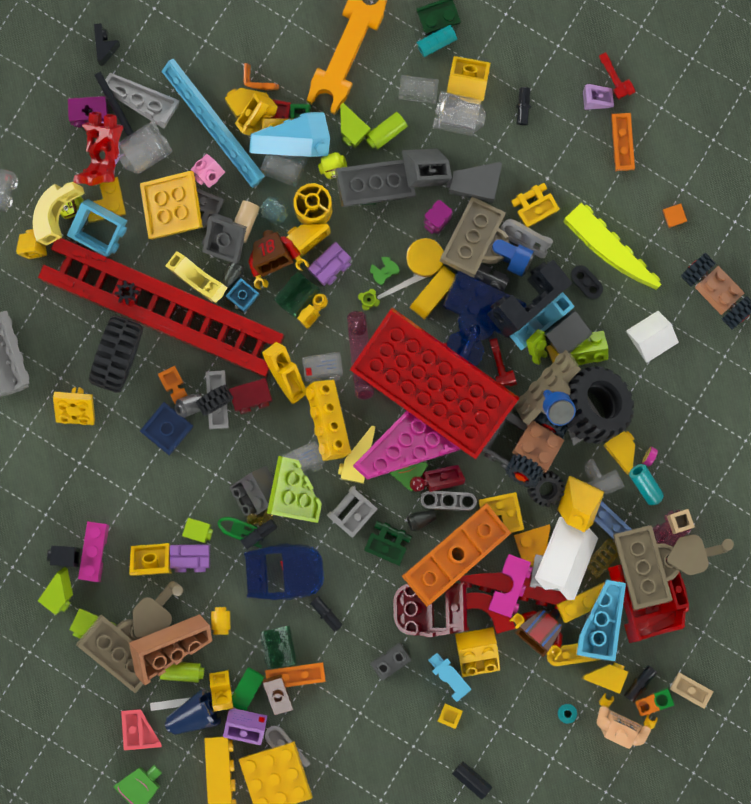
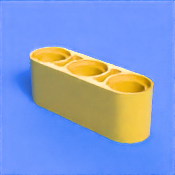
M444 265L414 300L410 308L425 320L458 281L459 277Z

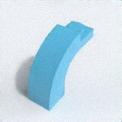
M562 292L519 331L510 335V338L520 350H523L527 347L526 340L537 329L545 331L575 306Z

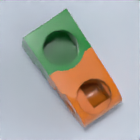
M668 687L635 701L640 716L674 706Z

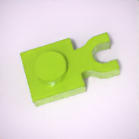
M537 329L526 342L529 354L532 355L533 363L539 365L541 363L540 358H546L548 355L544 350L547 346L544 331Z

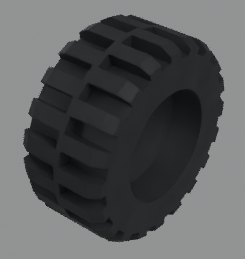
M117 315L110 318L102 335L89 375V382L92 385L115 393L121 392L132 367L143 333V326L140 323Z
M591 366L578 372L568 382L570 387L569 397L575 405L576 413L574 418L567 423V429L571 433L574 432L575 437L580 440L583 438L588 443L600 444L619 435L630 425L631 418L634 415V410H632L634 408V401L631 400L632 393L628 391V385L625 381L621 380L618 374H613V371L608 368L604 370V367ZM588 392L594 394L601 401L605 412L604 418L598 416L590 407L587 398Z

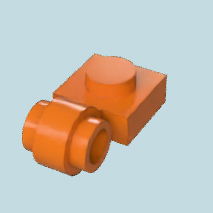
M175 366L158 374L166 392L173 389V393L170 395L175 404L178 399L188 396L184 388H178V386L184 383Z

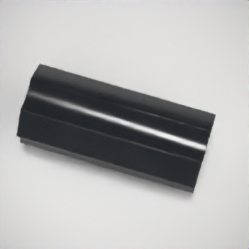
M464 761L452 773L481 800L492 789V786Z

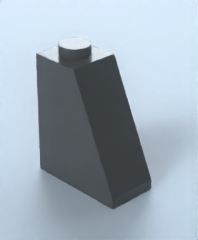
M497 162L454 171L452 179L447 182V187L450 188L449 194L467 198L474 197L481 201L494 203L502 163Z

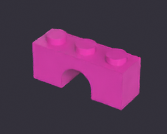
M87 521L78 579L101 582L102 556L104 546L107 544L109 525Z
M508 554L501 573L511 577L513 587L506 594L494 591L488 610L511 618L512 614L515 615L517 613L519 604L516 602L518 597H522L526 588L523 585L524 580L530 577L533 567H530L531 562Z

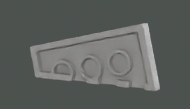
M109 73L105 79L116 99L163 129L179 105V100L115 74Z

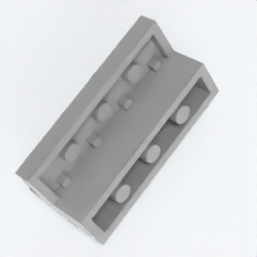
M7 311L0 312V397L29 387V374L25 370L23 355L19 351L18 339L13 332L12 319L8 316Z

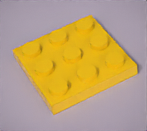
M193 171L140 183L148 239L153 240L203 227Z
M295 741L239 758L253 804H296L312 799L313 796Z

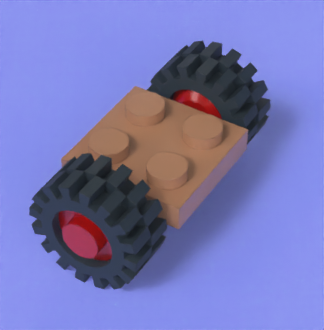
M705 252L688 267L681 277L690 287L702 278V281L695 288L721 315L727 309L733 308L722 318L725 324L733 330L751 313V299L746 296L738 304L736 303L745 293L719 266L710 274L707 273L716 263Z
M540 412L526 427L512 452L515 455L512 456L505 469L506 474L509 475L508 477L513 478V481L519 482L520 485L524 484L525 487H536L543 472L546 473L564 442L563 437L568 430L567 424L561 426L554 425L543 412Z

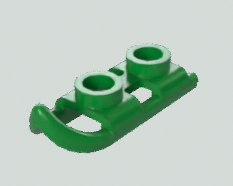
M223 517L218 520L219 529L224 534L238 540L243 539L241 537L242 534L249 535L254 531V528H259L233 517ZM222 521H234L230 532L222 527ZM247 526L249 528H252V530H245L244 527ZM259 542L253 545L258 548L262 547V545L259 544Z

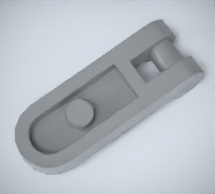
M513 219L506 220L500 228L509 236V241L533 250L534 255L540 258L546 257L547 249L553 243L551 238L542 236Z
M271 726L266 730L265 739L272 748L293 742L279 726ZM297 747L302 766L307 768L311 763Z

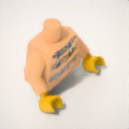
M605 693L599 700L602 707H600L597 717V725L601 728L604 737L628 749L632 745H643L651 729L655 727L658 718L656 717L655 721L649 719L650 714H648L644 720V726L609 710L608 708L613 703L614 697L612 696L608 700Z

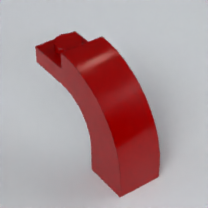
M477 592L466 594L467 609L476 608L486 612L492 620L495 634L515 629L514 622L509 621L511 618L488 610L493 596Z

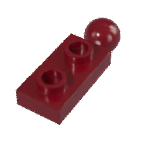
M454 465L423 472L422 477H413L410 481V488L415 492H420L427 486L428 491L431 492L463 485L466 479L459 466Z

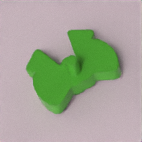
M382 257L385 267L381 270L373 264L371 265L370 273L373 274L375 282L380 286L384 285L386 279L400 272L397 264L390 261V257Z

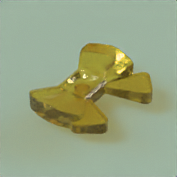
M267 510L262 517H257L254 513H251L247 516V523L251 525L259 523V526H261L270 519L273 520V515L267 514Z

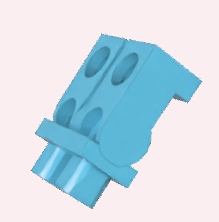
M436 653L428 660L435 668L432 672L435 675L439 673L440 679L447 682L455 691L451 696L456 702L472 690L452 666H449L451 662L448 659L443 660Z

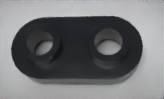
M579 265L572 270L571 280L587 298L594 300L601 296L603 286L587 267ZM582 273L583 279H578L577 274ZM590 287H594L596 289V293H591L589 290Z

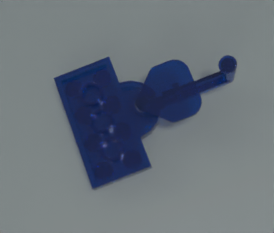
M458 271L443 307L459 314L458 324L460 331L449 336L447 347L474 366H477L484 353L481 341L490 337L494 331L502 334L487 315L491 310L490 306L503 296L508 298L510 295ZM517 299V301L524 308L527 303Z

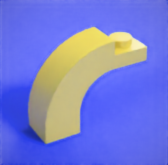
M74 182L66 183L63 187L54 184L43 193L33 215V231L36 241L49 245L62 238L59 228L60 212L65 204L85 194L82 186Z
M177 251L165 265L177 277L211 302L216 303L227 290L224 284L209 276L186 256Z

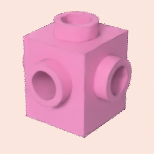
M208 154L198 160L190 169L194 172L197 183L200 185L205 184L208 188L217 183L219 178L225 173L221 166Z

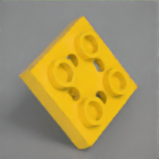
M76 387L72 389L71 393L54 392L53 402L57 423L94 425L93 394H84V390L78 387L77 393Z

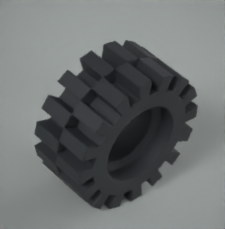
M223 385L200 397L196 404L203 416H206L228 404V402L232 401L233 396L227 386Z
M548 470L546 473L543 472L536 487L530 488L528 486L527 492L530 494L531 499L540 506L550 507V504L556 505V500H561L559 496L564 495L562 490H565V487L562 485L564 483L561 478L553 471ZM544 482H551L552 490L546 495L540 494V486Z

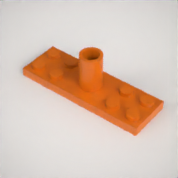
M486 503L403 574L402 577L427 607L507 538L511 532Z

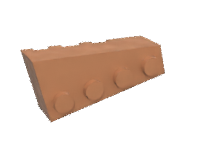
M199 614L130 642L129 645L136 676L146 686L151 682L150 679L156 675L161 676L166 672L165 669L173 664H179L182 662L183 657L188 654H194L212 642L210 625Z

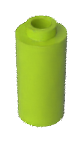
M395 112L366 134L368 137L366 142L372 149L375 147L378 150L406 129L408 125L398 112Z
M180 662L165 669L166 672L160 676V680L199 683L200 679L204 678V668L201 667V663Z

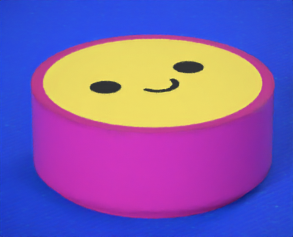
M650 447L644 455L642 464L648 467L651 466L656 459L658 450Z

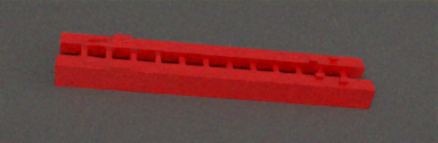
M63 238L54 241L51 250L66 256V259L63 260L60 271L43 265L38 276L41 281L267 378L270 369L266 361L260 359L259 356L265 343L271 346L276 342L282 344L285 337L284 334ZM73 260L84 264L77 279L67 275ZM90 268L101 271L95 287L84 282ZM110 275L119 279L117 284L120 286L124 285L125 280L128 284L134 283L135 290L139 291V294H135L137 301L142 290L154 294L148 308L145 309L136 305L137 301L133 300L129 302V306L124 300L122 303H119L118 299L120 297L114 295L119 290L117 284L112 294L101 290L107 276ZM160 297L171 302L165 316L154 313ZM177 305L188 309L182 324L171 320ZM196 313L206 317L199 332L189 328ZM213 320L223 324L217 339L207 336ZM230 328L240 332L234 347L224 343ZM248 336L258 340L252 354L242 351Z

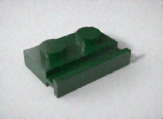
M439 0L416 8L425 36L437 32L448 25L452 27L461 23L453 0Z

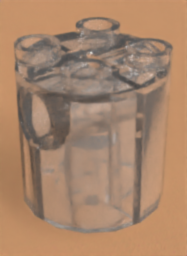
M441 91L438 102L442 103H437L435 114L438 117L434 119L433 128L473 137L474 132L483 127L487 112L484 111L481 105L482 99Z
M154 121L147 123L118 143V158L125 169L138 175L173 152Z

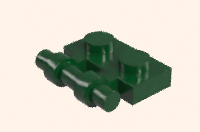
M377 521L374 528L381 530L379 536L371 533L364 551L400 566L407 548L400 544L402 540L410 543L412 536L407 534L405 530L391 527L389 523ZM386 533L397 537L395 543L384 538Z

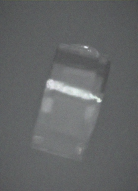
M594 459L585 463L586 467L584 470L588 478L592 477L593 481L587 484L604 491V495L611 494L625 487L616 469L602 476Z

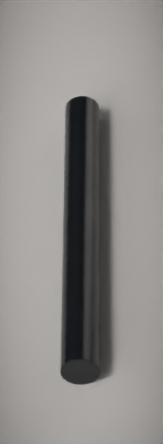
M101 71L94 76L119 122L123 125V129L130 142L137 140Z

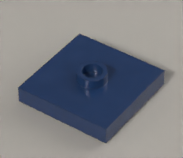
M163 402L140 432L170 456L194 426Z

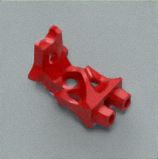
M101 112L89 113V122L82 124L87 134L86 152H89L91 164L82 173L75 175L73 182L94 186L104 182L115 181V166L120 159L118 143L123 125L117 124L116 115H104V122H102ZM101 151L105 153L104 159L100 158Z

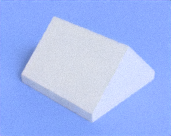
M659 311L626 330L646 363L679 343L671 323Z

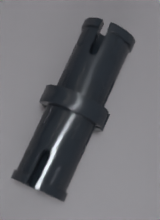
M647 665L641 675L633 680L634 683L624 696L634 703L640 693L648 688L647 685L658 672Z

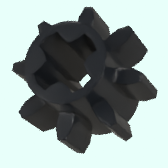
M125 280L124 285L120 286L117 284L119 290L114 295L120 296L118 299L119 303H122L124 300L129 306V301H137L135 294H139V291L133 290L135 287L134 283L129 286ZM124 290L129 291V292H130V296H127V295L124 296L123 291H124Z

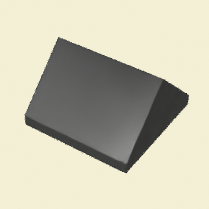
M570 310L546 329L544 334L546 341L560 354L565 350L572 352L589 338L592 332L578 313Z

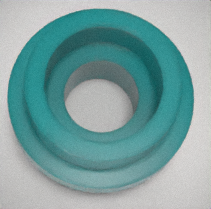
M564 704L558 709V718L563 723H572L577 718V710L571 704ZM566 710L571 711V716L568 718L564 716Z

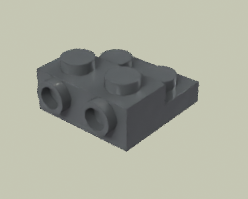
M219 214L210 216L206 221L207 231L202 240V252L235 264L239 263L247 227L232 222L233 219Z

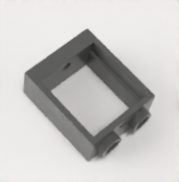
M510 412L482 451L485 453V458L492 462L497 460L502 463L501 467L503 469H506L510 461L490 450L491 445L505 422H508L522 432L528 426L522 419Z

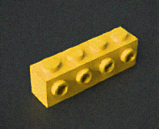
M325 380L311 383L306 387V397L309 400L310 415L315 425L314 432L319 442V453L322 455L323 461L342 459L351 454V449L335 381Z

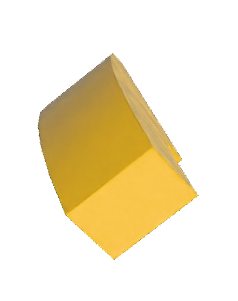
M277 342L263 351L262 354L278 385L289 401L295 404L306 395L305 385L296 364L291 362L286 347Z

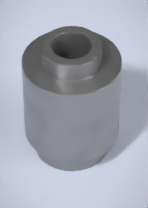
M191 394L178 399L175 405L176 413L185 418L200 412L196 401L202 396L200 394Z

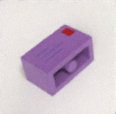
M235 708L229 709L223 737L261 745L267 716Z

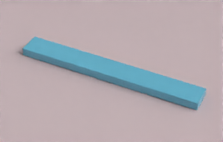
M174 59L169 60L162 73L252 188L256 187L265 177L177 62Z

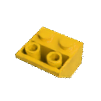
M493 627L455 634L462 677L500 671L498 647Z

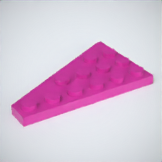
M406 411L353 467L368 480L461 449Z

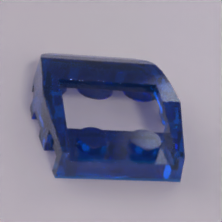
M286 543L244 552L247 597L292 600L315 594L323 584V560L320 553L313 547ZM282 553L285 592L268 593L266 554Z

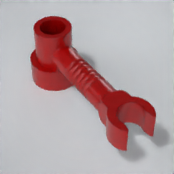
M607 53L599 55L601 63L616 87L613 89L616 98L620 99L626 95L630 96L636 93L629 79L621 82Z
M497 338L490 339L499 376L495 377L496 381L502 386L517 385L514 371L506 372Z

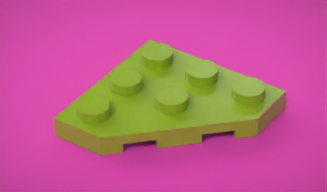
M278 456L267 514L318 523L322 503L315 496L312 490L314 488L308 477L304 475L299 460Z

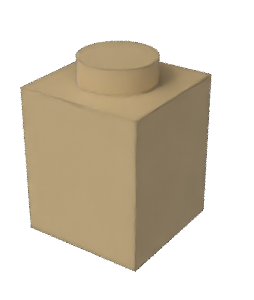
M689 509L667 516L673 534L695 527Z

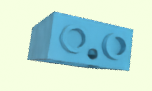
M87 199L80 204L67 236L108 257L112 253L115 254L120 245L118 240L124 236L127 227H125L127 220ZM90 211L117 225L109 245L82 231Z

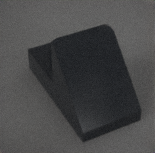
M99 23L94 24L97 61L100 66H103L120 47V43L118 40L107 41V29H104L102 24Z

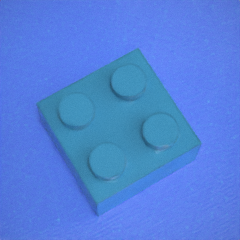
M240 278L226 295V298L245 313L260 294Z

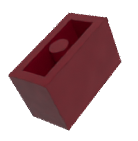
M266 378L229 389L233 396L232 402L236 413L246 414L251 412V408L257 406L259 409L270 406L269 403L273 402Z

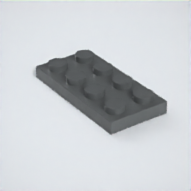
M404 160L335 169L342 207L416 196L414 187H408Z

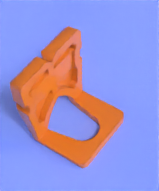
M244 63L243 82L246 86L258 90L272 91L279 89V84L250 82L251 65Z

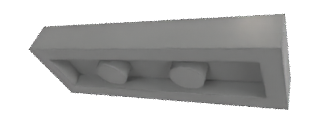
M225 370L206 372L207 393L217 387L226 385ZM227 404L208 414L210 430L229 428Z

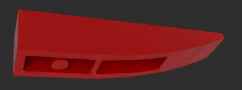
M503 573L465 575L458 580L461 581V584L468 585L469 588H472V584L480 586L479 590L491 592V589L506 594L513 587L511 577ZM531 575L524 580L523 585L526 588L523 596L518 597V600L528 602L529 599L536 600V604L547 607L548 603L555 605L554 609L557 610L556 604L567 600L560 591L545 590L538 586L536 588L530 587Z

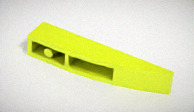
M580 203L564 219L563 222L589 249L606 263L637 282L655 290L662 285L659 282L660 278L655 273H650L646 269L647 265L641 259L637 260L632 255L634 252L627 245L623 246L620 243L619 236L615 232H610L606 228V223L601 218L597 219L593 215V210L588 205L584 206Z

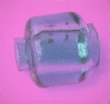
M269 196L260 207L262 209L261 215L272 224H276L278 221L283 223L289 215L287 213L288 205L278 196H273L272 198Z

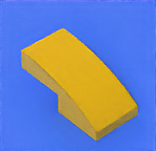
M229 671L209 673L213 711L233 709Z

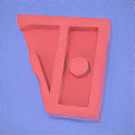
M141 709L121 711L124 750L162 747L161 742Z

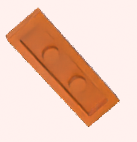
M631 113L612 114L615 171L634 170Z
M323 662L265 670L266 679L282 675L286 687L326 682Z

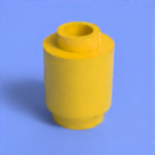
M215 607V611H211V630H213V635H226L231 630L230 611H226V607Z

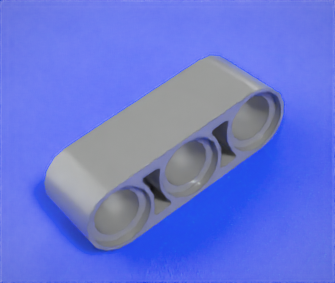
M426 491L420 499L421 505L424 508L434 510L471 511L477 503L476 497L473 494L463 492ZM432 495L435 499L434 504L426 505L424 497ZM445 496H451L454 499L452 506L444 505L443 498ZM470 497L473 500V505L465 507L462 503L463 498Z

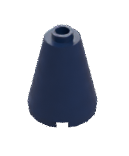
M206 689L198 691L167 716L165 722L167 731L176 735L221 724V717H217V712L219 711H213L211 693H205Z

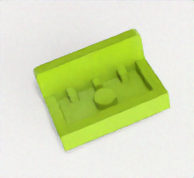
M604 331L592 332L589 338L570 352L578 365L608 360L609 348Z

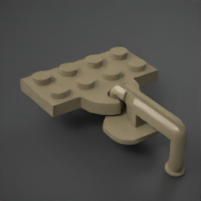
M652 525L613 535L634 611L671 602L673 599L668 581L673 580L679 571L687 575L702 573L709 565L707 557L727 553L734 547V542L731 539H725L721 545L704 548L702 539L694 534L680 537L674 547L665 543L657 544Z
M171 581L155 600L150 597L143 598L132 611L133 619L121 621L117 626L101 614L76 643V646L131 691L136 693L143 683L135 674L129 643L170 626L172 616L162 606L172 594L175 596L182 595V586L175 581Z

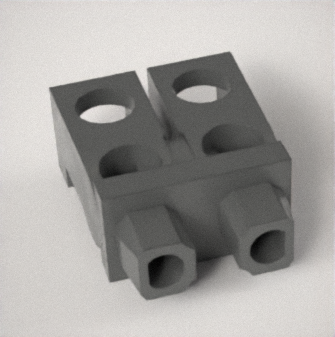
M401 643L388 650L387 654L381 655L370 663L380 680L383 681L411 661V657Z

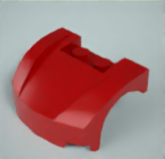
M621 564L608 568L611 581L626 583ZM680 571L673 580L668 581L673 599L671 602L635 611L626 584L623 605L629 623L624 624L629 643L680 630L686 626L685 615L689 611V602Z

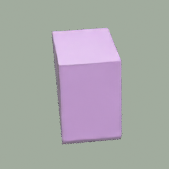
M591 84L585 85L583 90L585 110L614 107L612 88Z

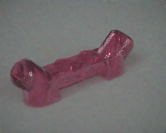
M353 311L347 315L352 365L369 342L366 314L362 311ZM353 373L356 397L360 400L371 399L374 396V387Z

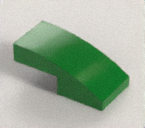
M248 667L232 695L233 707L246 711L265 676Z

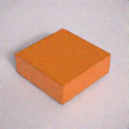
M681 204L662 210L668 228L687 222Z

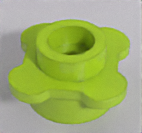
M374 289L358 295V299L362 302V309L365 311L373 306L378 307L380 304Z

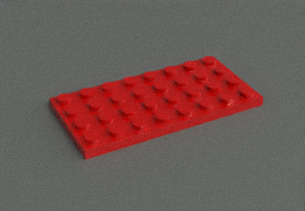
M394 308L390 309L350 368L353 373L474 459L479 456L519 400V397Z

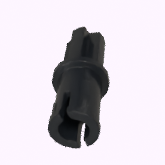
M521 87L519 89V101L516 105V108H518L517 125H528L529 109H531V89L528 87Z
M270 519L259 528H254L252 533L240 541L248 550L251 546L260 540L263 541L264 537L276 530L277 525Z
M320 596L310 603L321 616L320 619L323 618L334 632L342 627V623L333 614V609H329Z

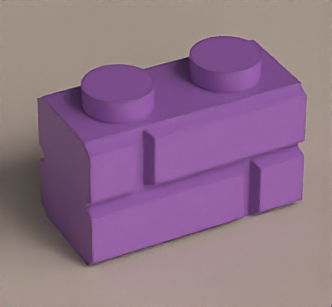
M334 242L308 267V271L323 286L326 284L331 285L337 279L335 275L340 271L345 272L351 266L349 263L351 257Z
M170 545V568L175 569V572H186V569L194 568V572H206V568H210V545Z

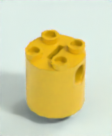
M316 183L300 187L293 199L295 215L298 221L303 225L326 224L333 212L332 200L328 190Z

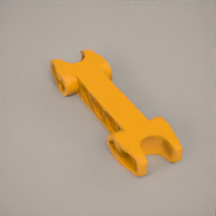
M362 0L347 1L342 16L349 19L348 24L327 70L317 68L311 80L307 103L312 105L318 95L327 93L333 97L330 111L336 115L340 105L346 101L353 85L352 82L346 80L347 74L368 28L378 30L384 17L387 0H378L373 5H366Z

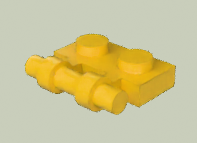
M545 183L539 186L535 185L528 192L516 195L517 198L511 200L513 207L519 204L522 205L523 208L517 211L523 224L528 228L560 210L551 193L543 196L542 192L547 190ZM536 196L538 200L529 205L527 200Z

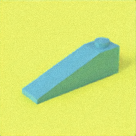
M324 112L301 114L296 119H288L275 127L270 126L254 132L250 137V153L305 157L329 155L330 135Z
M606 580L579 635L577 655L607 661L616 660L626 583Z

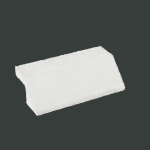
M559 517L535 579L545 590L558 588L567 600H575L598 537L590 528L582 532L568 525L563 517Z

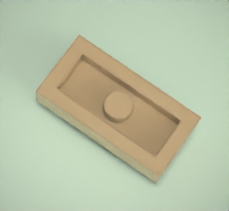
M678 672L669 689L705 709L713 694L712 690Z

